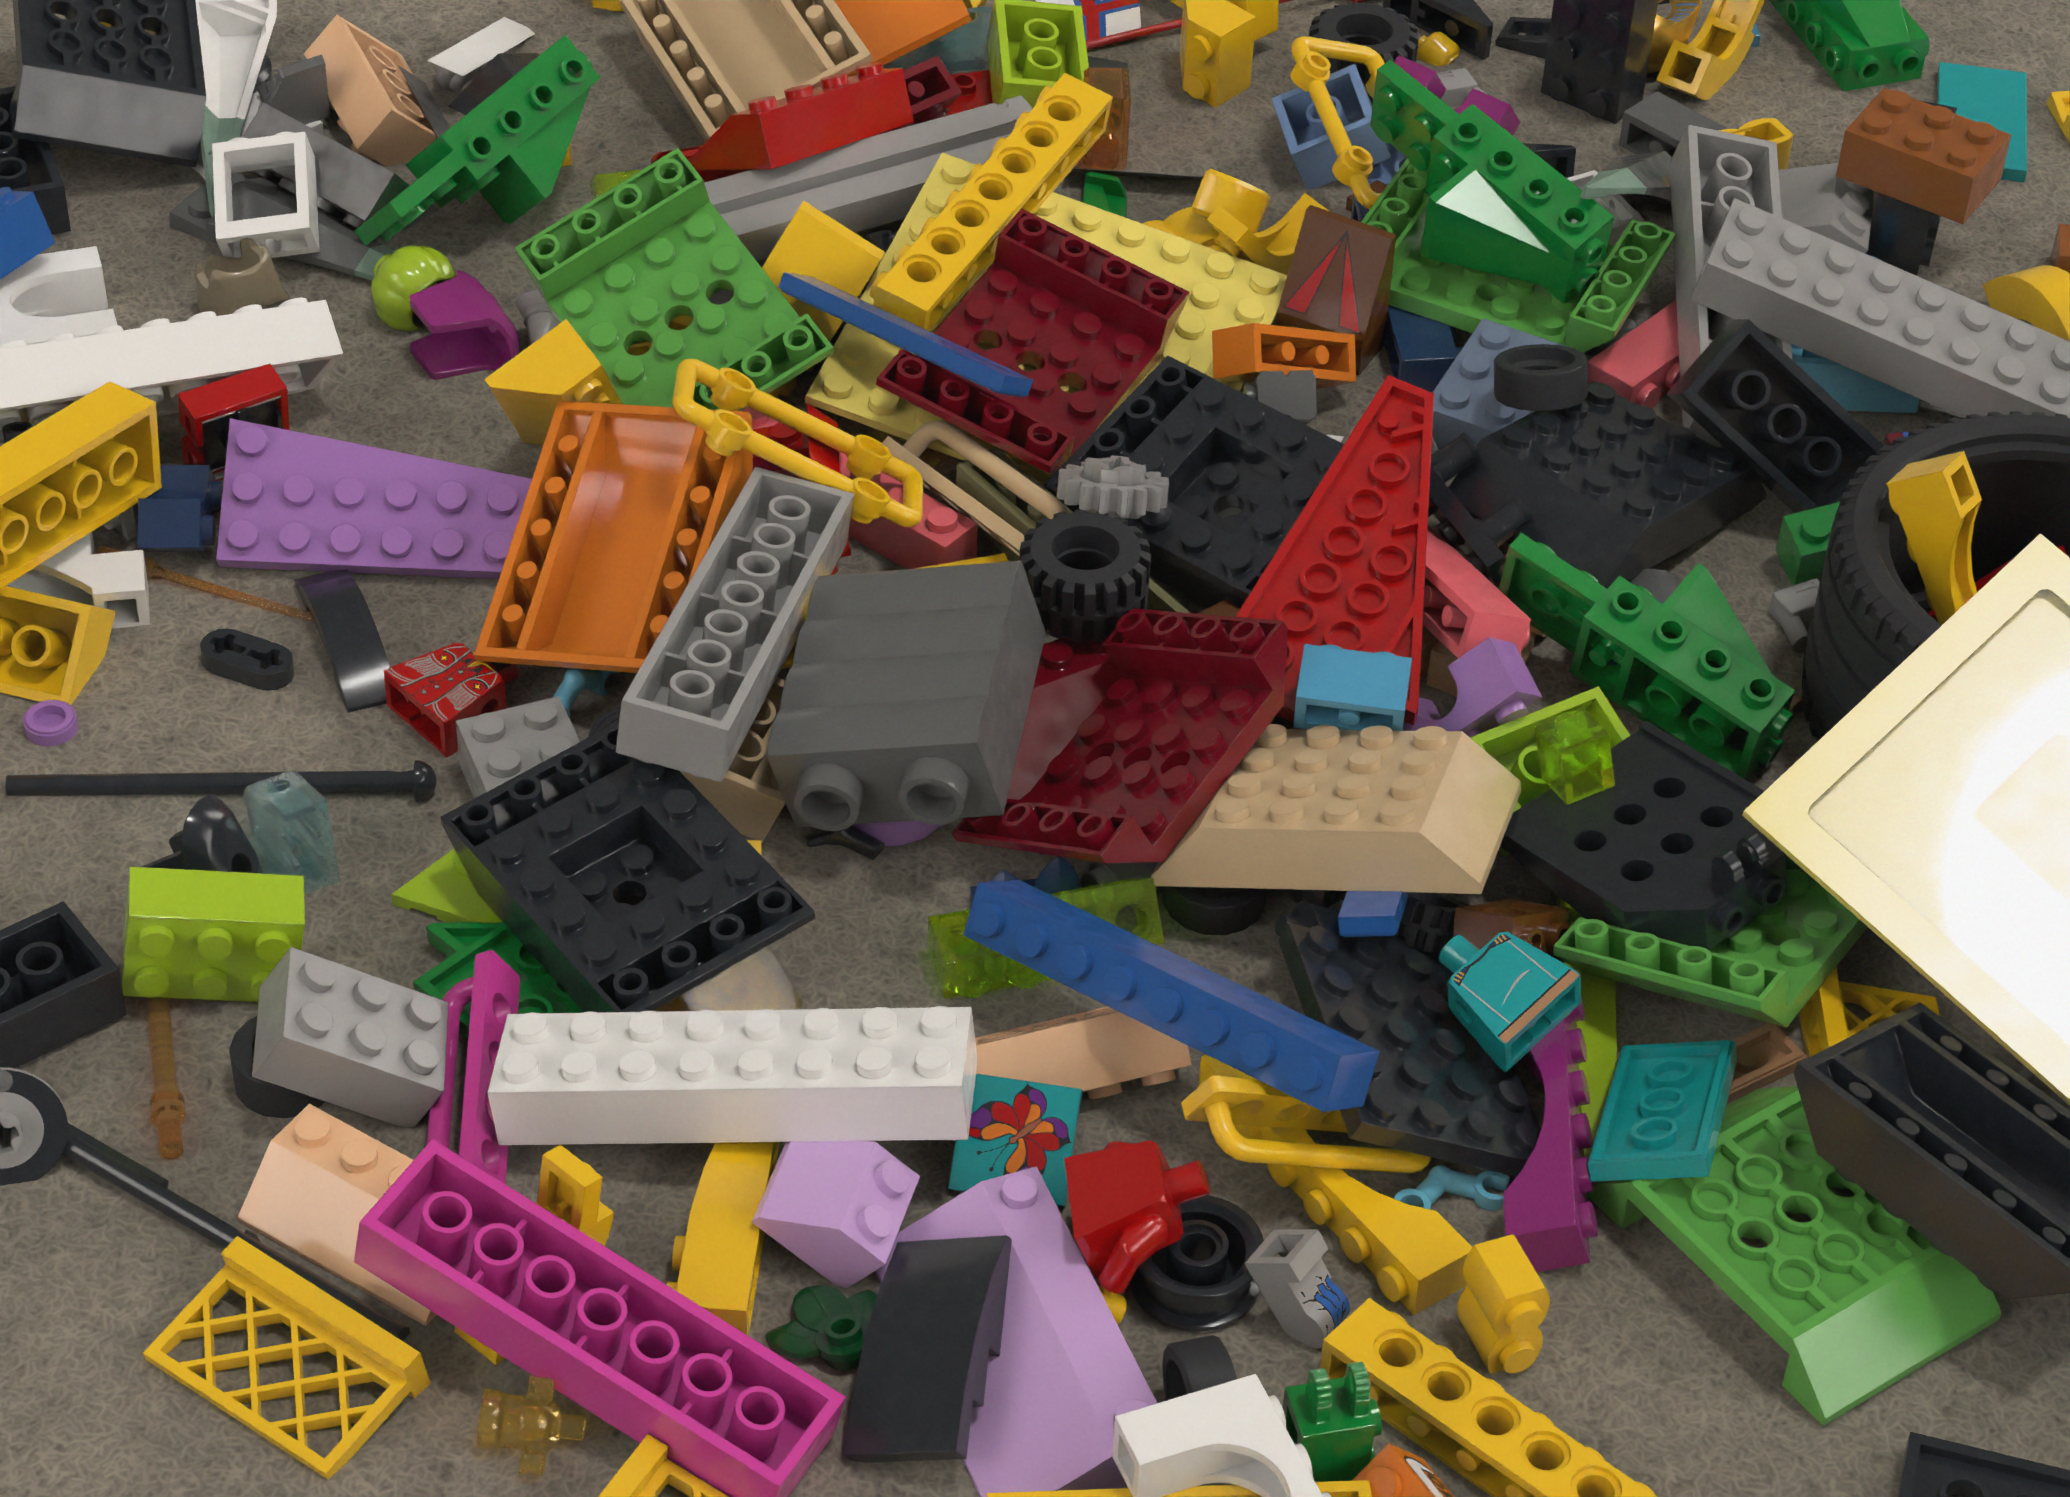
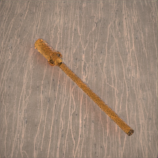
M102 545L96 554L123 551ZM152 557L144 558L147 579H164L314 623L312 615L308 611L166 570L154 562Z

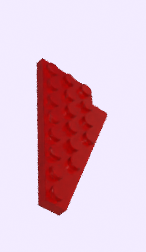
M1390 375L1384 380L1236 617L1281 620L1287 626L1284 702L1277 716L1293 723L1304 644L1317 646L1335 645L1342 649L1371 653L1389 652L1396 656L1412 658L1404 722L1414 725L1417 721L1434 393Z

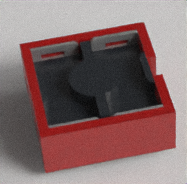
M270 363L178 394L180 424L188 434L181 437L184 465H209L216 481L224 479L230 418L290 430L288 390Z

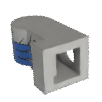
M1318 1229L1273 1230L1244 1264L1251 1276H1253L1254 1281L1285 1333L1314 1349L1321 1348L1323 1339L1339 1326L1350 1313L1348 1298L1331 1281L1332 1277L1321 1258L1329 1248ZM1276 1253H1278L1281 1257H1273V1256H1274Z

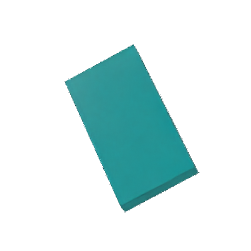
M1939 62L1936 104L1956 107V114L1977 122L1989 123L1998 130L2012 134L2001 180L2025 182L2027 174V72Z
M1720 1040L1625 1045L1622 1047L1588 1161L1591 1182L1709 1177L1738 1060L1735 1041Z

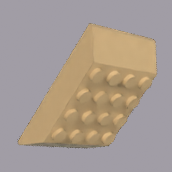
M619 0L640 42L705 142L732 114L748 110V102L767 96H775L776 100L786 98L784 90L788 88L811 84L812 89L821 86L820 79L839 73L848 74L856 70V67L873 61L871 53L834 0Z
M1269 724L1165 861L1158 862L1151 875L1152 886L1481 894L1520 796L1521 781L1463 731H1446L1438 726L1422 727L1416 731H1392L1391 728L1381 725L1370 726L1363 730H1339L1332 725H1319L1310 729H1286L1282 725Z

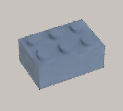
M1483 318L1433 391L1432 437L1438 449L1443 448L1460 437V434L1463 432L1477 446L1482 438L1533 413L1534 411L1507 407L1496 400L1494 395V359L1499 353L1514 347L1535 344H1561Z

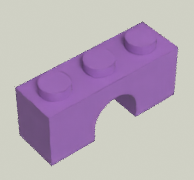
M1488 637L1448 665L1457 685V700L1451 712L1442 718L1432 700L1419 698L1417 721L1414 725L1404 722L1403 731H1416L1422 727L1438 726L1446 731H1463L1467 736L1473 737L1526 716L1528 713L1527 707L1540 699L1542 695L1515 644Z

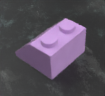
M874 1141L786 1142L752 1223L834 1285L849 1288L886 1264L920 1176Z

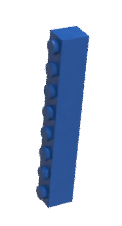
M1021 880L978 882L963 936L1323 1112L1363 1107L1380 1053L1379 1050Z

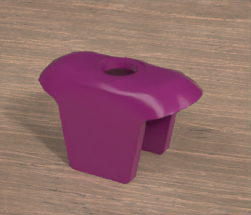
M456 269L455 278L410 295V307L432 333L410 343V353L431 379L438 380L483 370L496 371L519 354V336L515 325L502 310L496 298L470 274Z

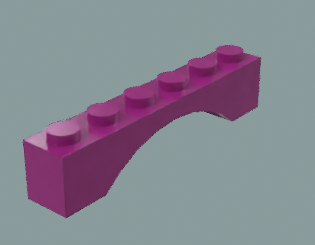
M1582 996L1581 1004L1518 1061L1544 1087L1546 1097L1544 1121L1536 1146L1522 1171L1504 1191L1505 1236L1515 1235L1536 1272L1590 1263L1589 1238L1598 1236L1595 1211L1591 1201L1587 1202L1586 1193L1595 1191V1181L1591 1182L1589 1158L1584 1157V1149L1592 1148L1593 1142L1586 1113H1582L1581 1106L1590 1104L1586 1076L1583 1070L1579 1071V1063L1587 1062L1582 1030L1577 1028L1576 1024L1578 1021L1585 1020Z

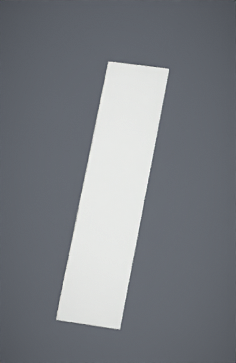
M503 17L428 61L458 75L465 76L492 60L497 54L506 52L532 37L535 33L528 27Z

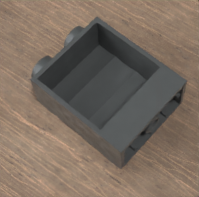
M1022 560L826 575L817 578L809 599L807 619L798 636L794 663L786 677L780 710L773 722L767 747L768 761L795 827H815L825 831H840L849 828L853 824L917 820L930 825H944L958 818L1004 815L1046 635Z

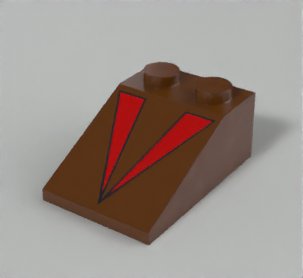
M1310 205L1306 209L1280 300L1276 325L1354 334L1356 375L1359 376L1384 346L1396 234Z

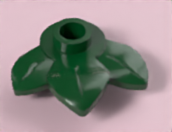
M828 1285L805 1287L793 1298V1312L796 1319L767 1332V1340L775 1350L794 1359L821 1356L825 1359L827 1365L833 1369H856L859 1366L863 1343L877 1294L872 1290H865L846 1298L838 1289Z

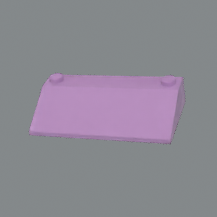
M1037 1166L981 1181L898 1232L886 1264L875 1271L880 1283H882L897 1242L1007 1235L1012 1239L1000 1355L989 1356L984 1405L983 1407H972L967 1459H962L979 1496L987 1497V1493L1128 1488L1112 1457L1115 1416L1157 1404V1401Z

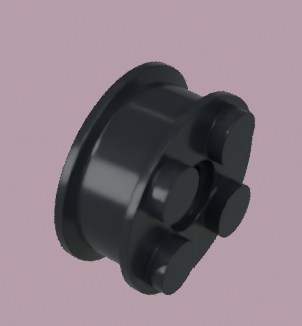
M1206 1195L1180 1204L1184 1229L1183 1236L1179 1241L1152 1254L1137 1268L1130 1281L1132 1293L1144 1311L1163 1324L1188 1331L1216 1330L1235 1323L1251 1310L1260 1292L1253 1276H1251L1244 1263L1263 1243L1264 1239L1261 1230L1254 1219L1239 1206L1222 1198Z

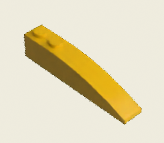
M728 1142L714 1144L703 1168L693 1200L686 1236H675L672 1271L679 1272L678 1281L667 1282L666 1284L748 1336L765 1239V1232L753 1224L752 1220L777 1164L780 1142Z

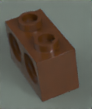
M1515 899L1455 908L1453 937L1462 935L1480 950L1498 933L1509 932L1565 963L1554 956L1553 946L1570 928L1568 924L1570 908Z

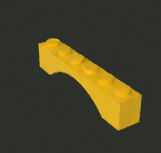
M1964 451L1909 463L1887 482L1889 502L1893 511L1899 515L1905 531L1909 556L1917 563L1925 585L1926 601L1929 607L1935 611L1938 622L1941 625L1977 593L1972 572L1971 543L1974 521L1982 498Z
M1206 1054L1201 1056L1197 1088L1211 1076L1255 1079ZM1234 1124L1236 1130L1242 1136L1249 1139L1315 1143L1306 1129ZM1267 1164L1274 1181L1283 1188L1289 1186L1303 1200L1305 1210L1312 1221L1318 1225L1326 1224L1339 1237L1341 1247L1346 1256L1354 1263L1363 1262L1376 1276L1378 1285L1385 1297L1392 1302L1400 1301L1413 1315L1468 1285L1463 1276V1266L1472 1246L1437 1211L1409 1205L1380 1194L1350 1177L1342 1169Z

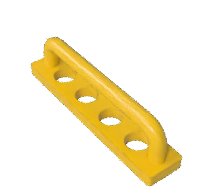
M1211 1076L1181 1102L1185 1120L1208 1122L1218 1146L1232 1158L1243 1162L1410 1174L1422 1171L1431 1161L1429 1156L1398 1149L1245 1138L1236 1130L1234 1124L1347 1132L1340 1110L1323 1112L1257 1079Z

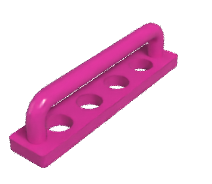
M488 950L475 955L474 976L456 983L447 991L442 999L448 1002L444 1092L429 1109L426 1146L432 1139L448 1149L450 1146L460 1015L463 1008L471 1002L459 1156L506 1184L508 1145L498 1144L487 1092L507 1015L518 1014L520 977L493 950Z

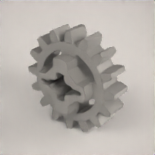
M1114 455L1110 458L1099 459L1088 457L1085 459V462H1081V466L1068 464L1066 469H1059L1057 498L1064 500L1066 505H1079V510H1086L1089 513H1096L1098 511L1099 514L1108 513V516L1112 518L1119 516L1121 518L1139 519L1141 515L1146 514V511L1158 513L1160 508L1167 507L1169 478L1161 477L1160 472H1146V465L1131 462L1128 457Z

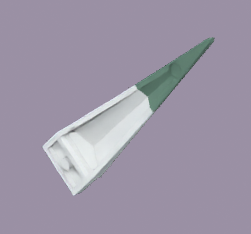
M195 0L206 88V104L200 142L209 211L212 218L215 217L212 143L227 142L241 135L257 77L277 18V0Z

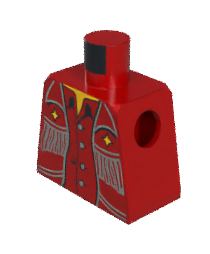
M453 643L384 670L387 706L448 758L458 751L456 721L507 709L505 685L518 678V669L516 664L477 661L474 657V652L463 643Z

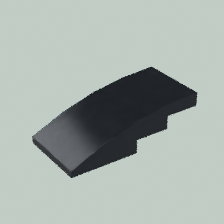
M1009 1236L897 1242L880 1285L863 1343L852 1393L843 1456L848 1460L875 1463L967 1459L972 1407H983L989 1356L1000 1355L1012 1239Z

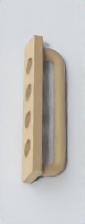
M943 420L931 421L922 425L903 446L889 436L882 442L889 449L891 455L909 463L919 471L923 478V486L959 513L977 522L979 528L1019 557L1020 545L1024 541V534L919 459L932 442L936 440L942 441L1048 519H1053L1054 514L1064 511L1068 514L1067 509L1059 500L954 425Z

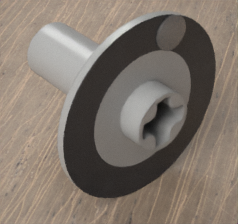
M0 1067V1186L37 1181L55 1166L65 1149L68 1138L67 1113L59 1095L44 1080L27 1071Z

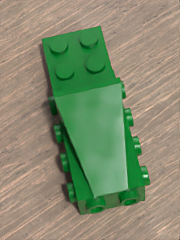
M1769 0L1842 91L1921 78L1925 56L1930 48L1929 37L1908 14L1907 10L1901 6L1900 0Z
M565 34L405 165L417 180L354 230V232L365 245H368L379 235L387 242L426 211L434 202L440 208L454 198L462 204L477 191L482 194L504 222L508 224L513 223L552 193L589 90L600 79V76L593 69L590 59L579 51Z
M1388 60L1377 69L1370 128L1373 129L1381 141L1392 144L1407 156L1409 162L1416 169L1428 173L1425 193L1428 194L1429 199L1421 253L1429 259L1539 284L1563 304L1578 292L1584 294L1593 279L1599 277V270L1604 265L1614 216L1595 200L1581 198V189L1474 104H1471L1462 113L1458 114L1392 60Z
M1520 533L1508 549L1499 590L1531 619V626L1573 653L1569 668L1571 674L1592 688L1599 686L1607 698L1643 722H1650L1745 780L1754 772L1759 764L1767 768L1774 761L1784 745V741L1780 737L1787 730L1794 717V714L1788 710L1796 690L1772 675L1706 567L1698 563L1662 604L1646 588L1633 585L1620 575L1608 589L1599 584L1593 575L1574 568L1559 558L1549 546L1535 542L1523 533ZM1611 659H1613V660L1616 661L1618 664H1617V665H1608L1607 663H1608ZM1732 744L1743 745V751L1736 750Z

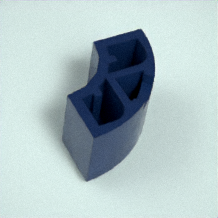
M160 465L162 488L145 499H138L137 549L143 550V552H204L208 546L215 545L216 524L213 512L221 511L223 482L216 481L209 465Z

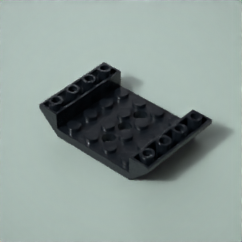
M12 0L18 66V81L10 103L13 138L196 168L205 112L206 88L195 0ZM54 14L63 15L66 19L59 18ZM100 22L108 23L111 27H107ZM145 30L153 31L156 35H152Z

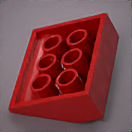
M882 62L868 63L856 67L857 75L848 77L847 73L823 77L820 79L821 86L812 89L811 84L788 88L784 90L786 98L776 100L775 96H767L748 102V110L732 114L688 161L695 170L774 169L913 123L914 120L903 68L884 69Z

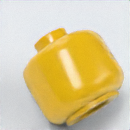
M1437 31L1428 36V38L1423 35L1418 40L1416 58L1434 66H1445L1460 56V48L1445 34Z

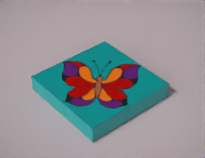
M976 1074L968 1140H955L948 1189L966 1191L981 1181L1037 1166L1056 1205L1065 1206L1068 1185L1064 1158L1074 1154L1083 1090Z

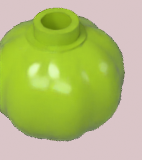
M412 245L401 247L395 250L393 254L382 256L374 267V278L371 282V297L379 318L386 325L396 330L416 331L422 329L412 319V312H415L410 307V295L455 278L454 269L448 258L433 248Z

